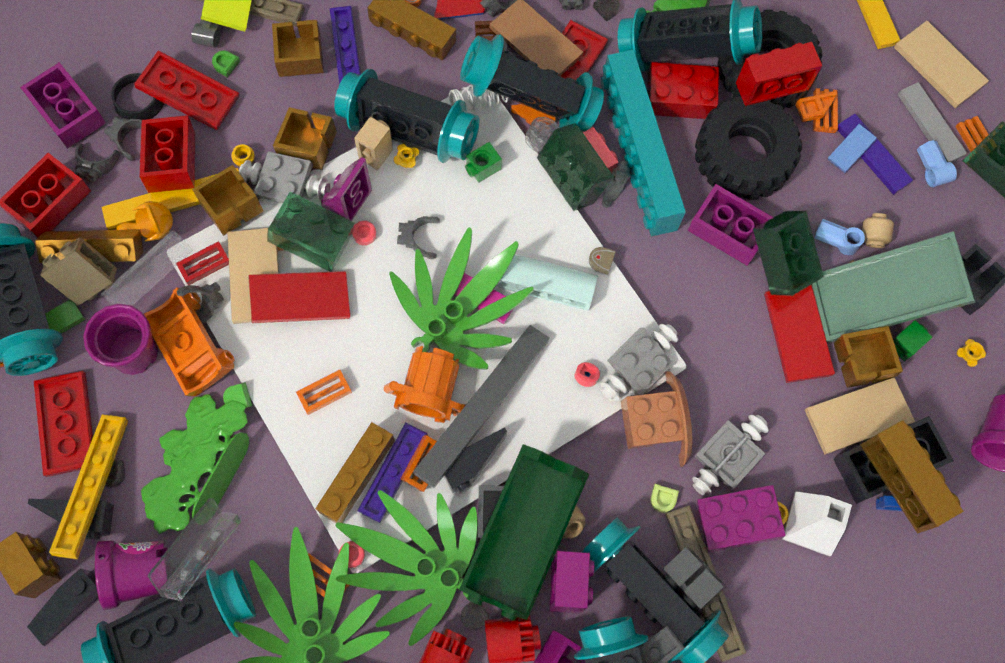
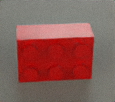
M812 42L805 44L797 43L790 48L782 50L777 48L762 55L753 54L746 58L736 85L745 106L809 90L822 67V63Z
M652 62L648 73L647 93L654 115L706 119L708 113L718 106V67Z
M188 115L142 120L139 177L148 193L195 188V130Z
M47 153L0 199V207L38 238L45 231H52L91 190L78 175L50 153Z

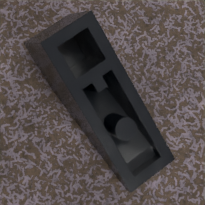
M505 427L465 448L444 475L452 493L458 491L460 494L472 487L471 483L475 482L506 438L507 430Z
M28 499L29 505L58 522H61L69 500ZM99 501L85 539L100 540L101 535L110 536L114 505L106 501Z
M80 568L57 589L29 623L27 628L43 646H46L98 598L95 575L89 570Z

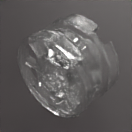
M538 117L532 121L527 130L525 141L533 151L542 154L549 153L558 142L561 130L552 119Z

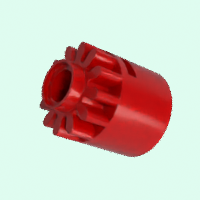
M530 615L527 620L519 617L515 621L509 618L484 620L489 663L535 661V650L541 649L538 625L532 626Z
M445 629L443 634L433 631L419 663H469L474 649L465 645L466 637L454 631Z

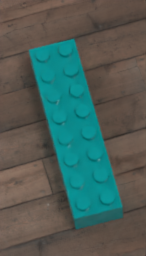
M634 50L607 55L606 64L603 65V76L600 77L601 87L607 92L608 109H612L613 126L615 129L618 128L620 148H624L626 154L624 160L628 163V168H630L632 173L630 179L632 187L636 188L638 193V207L643 209L645 215L643 216L645 229H649L651 237L678 231L686 211Z

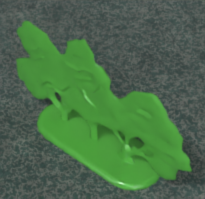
M210 394L203 395L202 397L197 396L191 400L185 414L187 429L184 431L173 429L159 438L161 447L165 449L163 454L164 463L171 466V472L164 477L153 479L141 490L142 501L145 503L146 518L154 521V529L159 534L168 529L176 531L185 529L189 524L190 518L188 508L193 504L192 519L196 524L201 525L205 523L215 512L248 450L249 437L247 433L240 432L230 439L233 432L240 430L247 424V415L244 412L246 409L245 404L231 400L219 409H216V403ZM219 436H224L225 441L219 440ZM218 451H223L218 462L214 466V463L216 461V453ZM206 472L211 473L203 489L199 492L198 480L200 476ZM191 485H194L195 491H190ZM183 495H194V498H189L190 502H179L180 497ZM185 506L186 509L184 511H180L179 507Z

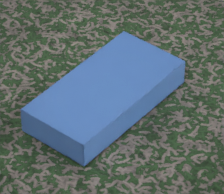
M858 124L828 157V161L846 173L876 141L877 137Z

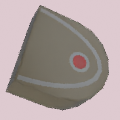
M604 247L592 250L589 256L591 268L608 275L616 251Z

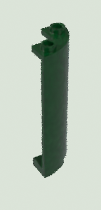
M525 444L522 445L459 590L468 594L467 600L480 606L482 602L492 604L502 609L501 615L514 621L517 617L525 620L528 619L589 477V473L574 465L558 460L543 451Z

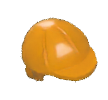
M147 201L133 209V211L137 210L135 213V223L124 222L116 228V230H140L141 234L147 238L146 242L161 240L169 234L173 218L165 205L154 201Z

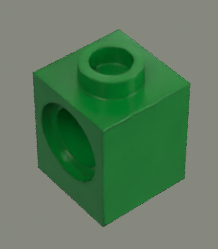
M488 142L466 155L465 169L469 176L475 177L479 183L502 169V158L491 143ZM483 161V162H486L487 164L484 165V166H481V165H478L477 163Z
M914 320L893 341L898 356L905 362L933 337L928 333L925 326Z

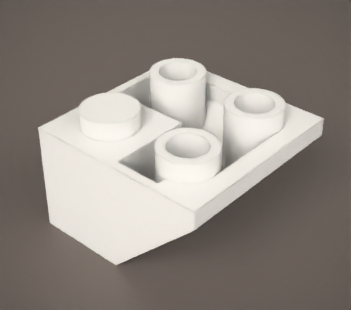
M795 492L784 528L786 536L783 540L830 557L846 529L852 505L829 496Z

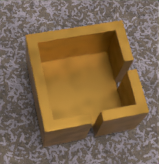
M317 20L297 21L300 38H296L292 22L272 24L274 61L279 77L324 73L321 36Z
M289 107L273 144L275 152L309 160L313 163L312 168L322 170L329 154L327 148H331L337 133L332 117L312 112L310 118L308 111Z
M233 165L192 189L201 206L223 236L227 232H231L241 226V220L244 219L247 222L263 212L257 196Z
M889 326L842 334L834 342L839 363L844 362L841 370L847 388L865 385L869 382L885 381L895 378L903 372Z
M19 532L13 533L0 542V572L15 595L35 599L62 580L58 574L60 568L52 558L49 560L46 558L45 551L47 548L41 539Z

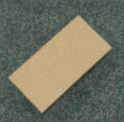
M928 21L924 22L894 46L954 108H957L989 82Z
M275 227L227 232L233 324L251 322L248 276L279 274Z
M895 378L805 409L824 455L871 439L902 420L907 425L915 422Z

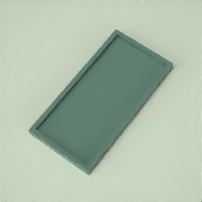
M954 231L809 275L827 343L836 341L842 334L892 326L975 303Z

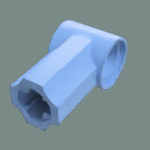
M928 141L918 147L917 152L926 168L925 179L930 187H936L956 180V168L951 162L946 161L937 141Z
M825 219L821 220L814 237L817 240L837 247L841 253L848 256L855 254L865 240L862 230L855 227L848 229ZM847 239L853 240L855 244L849 243Z

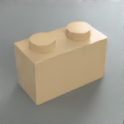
M370 117L354 138L358 158H365L367 165L376 170H379L393 150L390 128L382 120L377 121Z

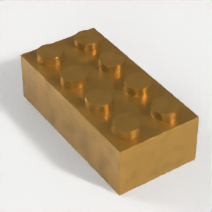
M904 420L860 445L917 534L939 527L964 512L960 506V500L949 490L945 484L943 474L935 469L930 461L929 453L920 446L915 438L913 429Z

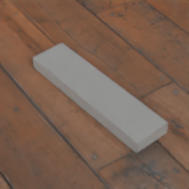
M919 82L900 90L897 95L929 141H937L946 161L953 163L965 157L967 152Z

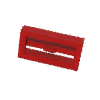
M218 241L177 262L176 265L186 283L191 285L228 266L229 258ZM217 251L220 252V253H218V254H216V255H214V256H212V257H210V258H208V259H204V260L200 261L197 265H195V266H193V267H191V268H189V269H187V270L184 269V268H186V267H188V266H190V265L196 263L197 261H199V260H201V259H203V258H205V257H207V256H209V255H211V254H213V253H215V252H217Z

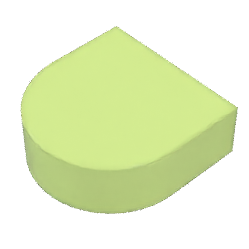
M654 484L650 498L654 510L660 513H667L672 510L676 505L679 491Z

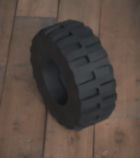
M764 10L760 12L762 19V45L760 51L771 52L777 48L781 50L790 48L797 43L805 44L812 42L822 63V48L818 46L820 42L816 34L811 32L812 29L807 23L804 24L800 21L799 17L788 15L785 11ZM745 54L741 64H736L733 56L718 57L719 77L721 80H724L723 86L728 92L733 94L732 97L741 96L736 81L746 58L752 54ZM817 74V76H816V78H815L814 82L812 83V85H811V87H810L809 90H811L813 84L815 83V81H816V79H817V77H818V74ZM809 90L771 99L770 102L775 105L778 104L783 108L785 106L790 108L796 105L799 99L805 98Z
M741 96L731 98L729 102L726 100L719 103L717 108L712 109L708 113L696 139L695 159L697 163H700L698 168L700 173L707 177V182L712 187L717 184L741 199L743 197L747 198V200H757L759 196L765 198L772 195L774 191H779L797 167L801 159L800 152L803 148L802 140L799 139L801 135L797 125H794L792 116L783 111V107L771 103L770 100L745 106ZM741 135L752 137L764 147L767 158L757 161L744 159L733 151L729 139Z

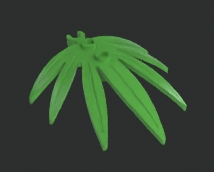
M468 227L447 268L437 305H433L432 282L426 262L419 249H416L415 279L422 307L419 306L408 286L394 272L390 271L389 275L395 293L405 312L425 333L422 337H416L412 340L411 345L413 348L422 343L424 344L422 352H429L430 345L435 342L440 349L454 354L453 360L459 359L460 364L471 368L487 370L489 366L480 356L460 346L495 348L512 343V338L493 334H463V332L483 326L502 317L523 302L534 291V288L531 286L508 295L467 317L498 285L510 266L519 246L518 242L515 241L497 255L464 287L455 300H452L462 281L470 255L472 229Z
M379 490L378 495L391 516L403 531L424 549L426 553L423 554L410 545L386 534L360 526L337 522L335 526L360 547L396 567L414 573L415 576L385 572H366L337 576L336 581L356 587L383 591L424 589L425 592L399 604L375 624L376 627H382L400 622L415 615L432 603V606L419 619L410 636L408 645L412 646L425 637L439 623L448 610L457 588L459 589L463 582L462 577L471 561L476 544L477 511L475 507L470 509L462 526L459 548L457 549L455 527L450 510L442 494H437V522L445 549L442 552L424 526L405 507L388 494Z
M298 527L293 529L290 547L289 579L296 625L293 623L289 611L273 583L254 560H250L251 573L261 600L276 625L289 639V643H285L275 635L256 626L235 622L234 627L249 641L262 649L282 656V658L272 656L252 657L238 663H341L369 651L390 635L389 631L373 632L359 636L343 645V642L351 637L371 615L381 598L380 594L374 595L358 606L342 622L334 634L331 633L346 585L336 581V577L347 575L349 543L346 542L343 545L332 568L325 591L322 618L319 620L317 592L312 566Z

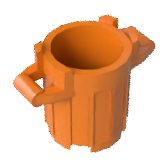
M423 346L416 347L415 352L412 353L404 385L391 381L384 385V392L396 396L395 409L399 410L400 407L413 414L435 418V422L444 423L445 418L450 421L451 414L458 416L466 406L451 400L459 370V359L454 361V354L439 348H434L433 352H422Z

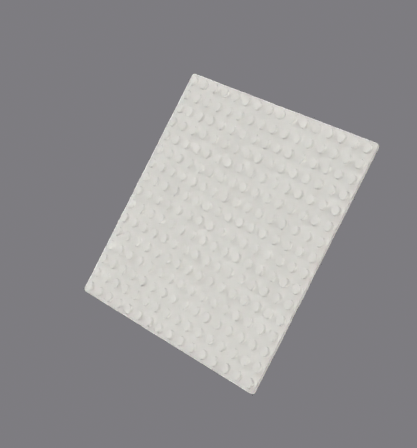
M472 87L470 93L474 99L475 109L471 110L468 103V92L465 89L462 90L467 112L478 115L480 119L479 131L472 151L490 142L502 158V169L478 183L475 177L469 176L465 169L466 159L461 160L451 157L446 163H441L437 155L420 149L419 155L416 156V165L413 168H404L394 163V157L398 153V145L403 143L392 140L393 150L379 170L367 165L372 191L348 227L324 215L321 200L318 199L317 194L310 198L305 189L299 207L263 198L259 199L263 212L247 222L244 219L241 220V226L232 230L242 231L276 228V226L323 222L325 246L278 251L279 274L346 271L350 319L233 324L229 265L191 284L199 287L206 284L211 285L214 282L219 284L221 290L218 292L223 296L224 301L218 304L219 307L214 310L213 316L206 322L221 348L230 351L234 356V371L241 383L246 382L252 402L314 508H316L371 422L393 434L395 440L406 422L426 432L429 437L438 441L457 417L451 414L450 421L445 418L444 423L435 422V418L413 414L400 407L399 410L395 409L396 396L384 392V385L391 381L404 385L412 353L415 352L416 347L423 346L424 348L422 343H419L415 348L411 345L414 338L422 337L425 333L405 312L395 293L389 275L390 271L394 272L408 286L419 306L422 307L415 279V251L413 248H406V245L397 244V237L402 233L398 231L399 222L408 223V220L415 221L423 216H433L440 219V223H427L420 226L413 236L415 243L421 249L437 254L435 259L423 257L432 282L433 305L438 303L447 268L468 227L472 229V242L465 273L473 278L491 260L515 241L519 244L515 254L598 275L589 311L528 296L513 309L505 324L494 320L483 326L463 332V334H493L512 338V343L495 348L460 346L476 353L489 366L487 370L458 363L459 370L451 400L465 405L529 325L547 335L550 339L468 446L504 427L507 430L506 438L475 482L471 483L472 487L469 490L460 494L458 491L452 493L444 477L435 488L427 485L424 492L410 486L407 482H402L394 499L405 507L426 530L438 524L436 509L438 493L442 494L451 515L478 499L479 485L499 486L507 481L523 444L549 455L622 409L621 400L625 397L636 396L627 384V392H619L618 401L614 399L609 400L602 394L601 382L608 383L610 381L608 375L610 374L619 376L607 360L639 328H645L652 336L653 331L660 332L659 325L614 261H612L608 275L591 268L589 264L590 253L595 248L603 247L503 103L501 101L498 105L495 103L492 91H489L492 102L490 107L486 104L484 93L481 95L483 100V108L481 109L477 104L476 97L473 95ZM453 94V100H454V103H455V102H456V98H455V95ZM449 97L441 101L450 105ZM355 147L325 163L322 170H312L309 178L312 175H316L320 181L322 177H326L328 183H330L331 191L337 175L342 174L346 167L359 159L357 148ZM481 161V162H478L477 164H478V165H481V166H484V165H486L487 163ZM360 221H369L375 226L376 239L369 245H360L353 238L352 229ZM215 224L170 247L166 252L185 286L188 284L177 267V262L218 241L229 258L228 234L223 236ZM319 230L282 233V236L319 233ZM316 238V239H305V240H294V241H283L282 243L314 241V240H320V238ZM217 251V252H215V253H213V254H211V255H209V256H207V257H205V258H203V259L197 261L196 263H194V264H192V265H190V266H188V267H186V268H184V269L187 270V269H189V268H191V267L197 265L200 261H202V260H204V259H208V258H210V257H212V256H214V255H216V254H218V253H220V252ZM497 286L494 289L497 292L503 294L504 296H508L515 293L514 291L502 289ZM197 292L198 296H199L200 299H201V302H200V306H201V304H202V295H201V293H198V292ZM475 309L467 317H470L479 310ZM435 342L430 345L429 352H433L434 348H439ZM669 342L671 348L669 350H662L674 363L667 371L676 376L685 370L686 364L671 342ZM583 362L594 364L600 371V377L592 387L580 385L574 377L577 366ZM341 370L352 393L307 415L296 391ZM665 373L643 395L665 383ZM337 379L305 395L304 398L307 399L312 395L340 382V379ZM341 387L340 389L308 404V406H311L317 403L318 401L344 389V387ZM428 443L427 447L425 448V450H424V452H423V454H422L420 460L418 461L416 467L419 465L421 459L423 458V456H424V454H425V452H426L428 446L430 445L429 443ZM387 453L343 523L371 529L408 543L412 539L397 524L388 510L381 523L357 511L385 461ZM316 510L338 550H340L344 543L352 541L335 526L336 523ZM364 549L365 559L363 563L356 568L349 569L353 574L360 573L381 559Z

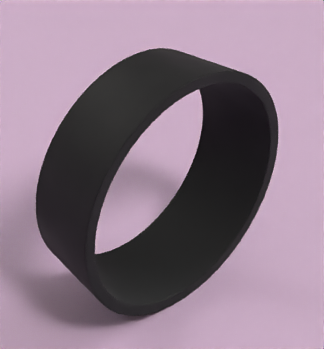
M140 73L125 75L113 86L111 97L114 108L121 118L129 120L152 119L160 112L163 106V102L155 98L147 107L138 111H127L116 104L119 92L128 84L136 82L141 75Z

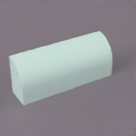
M515 254L497 287L518 292L533 286L534 291L529 296L589 311L598 275Z

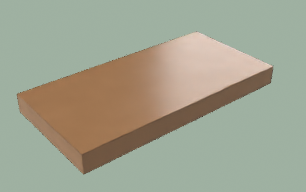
M517 0L490 23L489 28L496 35L501 34L504 41L525 60L537 63V67L543 70H554L558 73V76L564 74L583 57L582 50L524 0Z

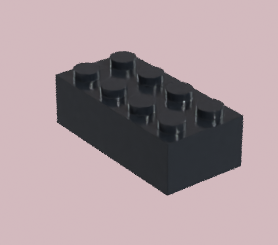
M930 416L909 424L920 446L929 453L930 461L935 469L954 461ZM861 446L848 450L833 459L856 504L889 490Z

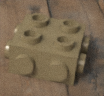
M79 237L74 242L68 241L55 255L53 253L49 254L42 263L44 267L40 276L62 292L66 298L79 306L86 300L91 301L101 290L109 289L115 282L114 277L117 268L84 239Z

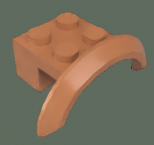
M666 371V382L673 391L629 396L621 400L628 449L681 441V451L678 456L680 467H683L692 453L690 412L682 383L674 374Z

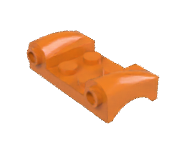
M176 287L171 297L165 303L144 313L150 323L154 340L185 396H198L234 369L233 362L235 359L230 351L216 348L196 314V311L201 308V299L198 294L190 292L184 296H178L177 290L179 288Z

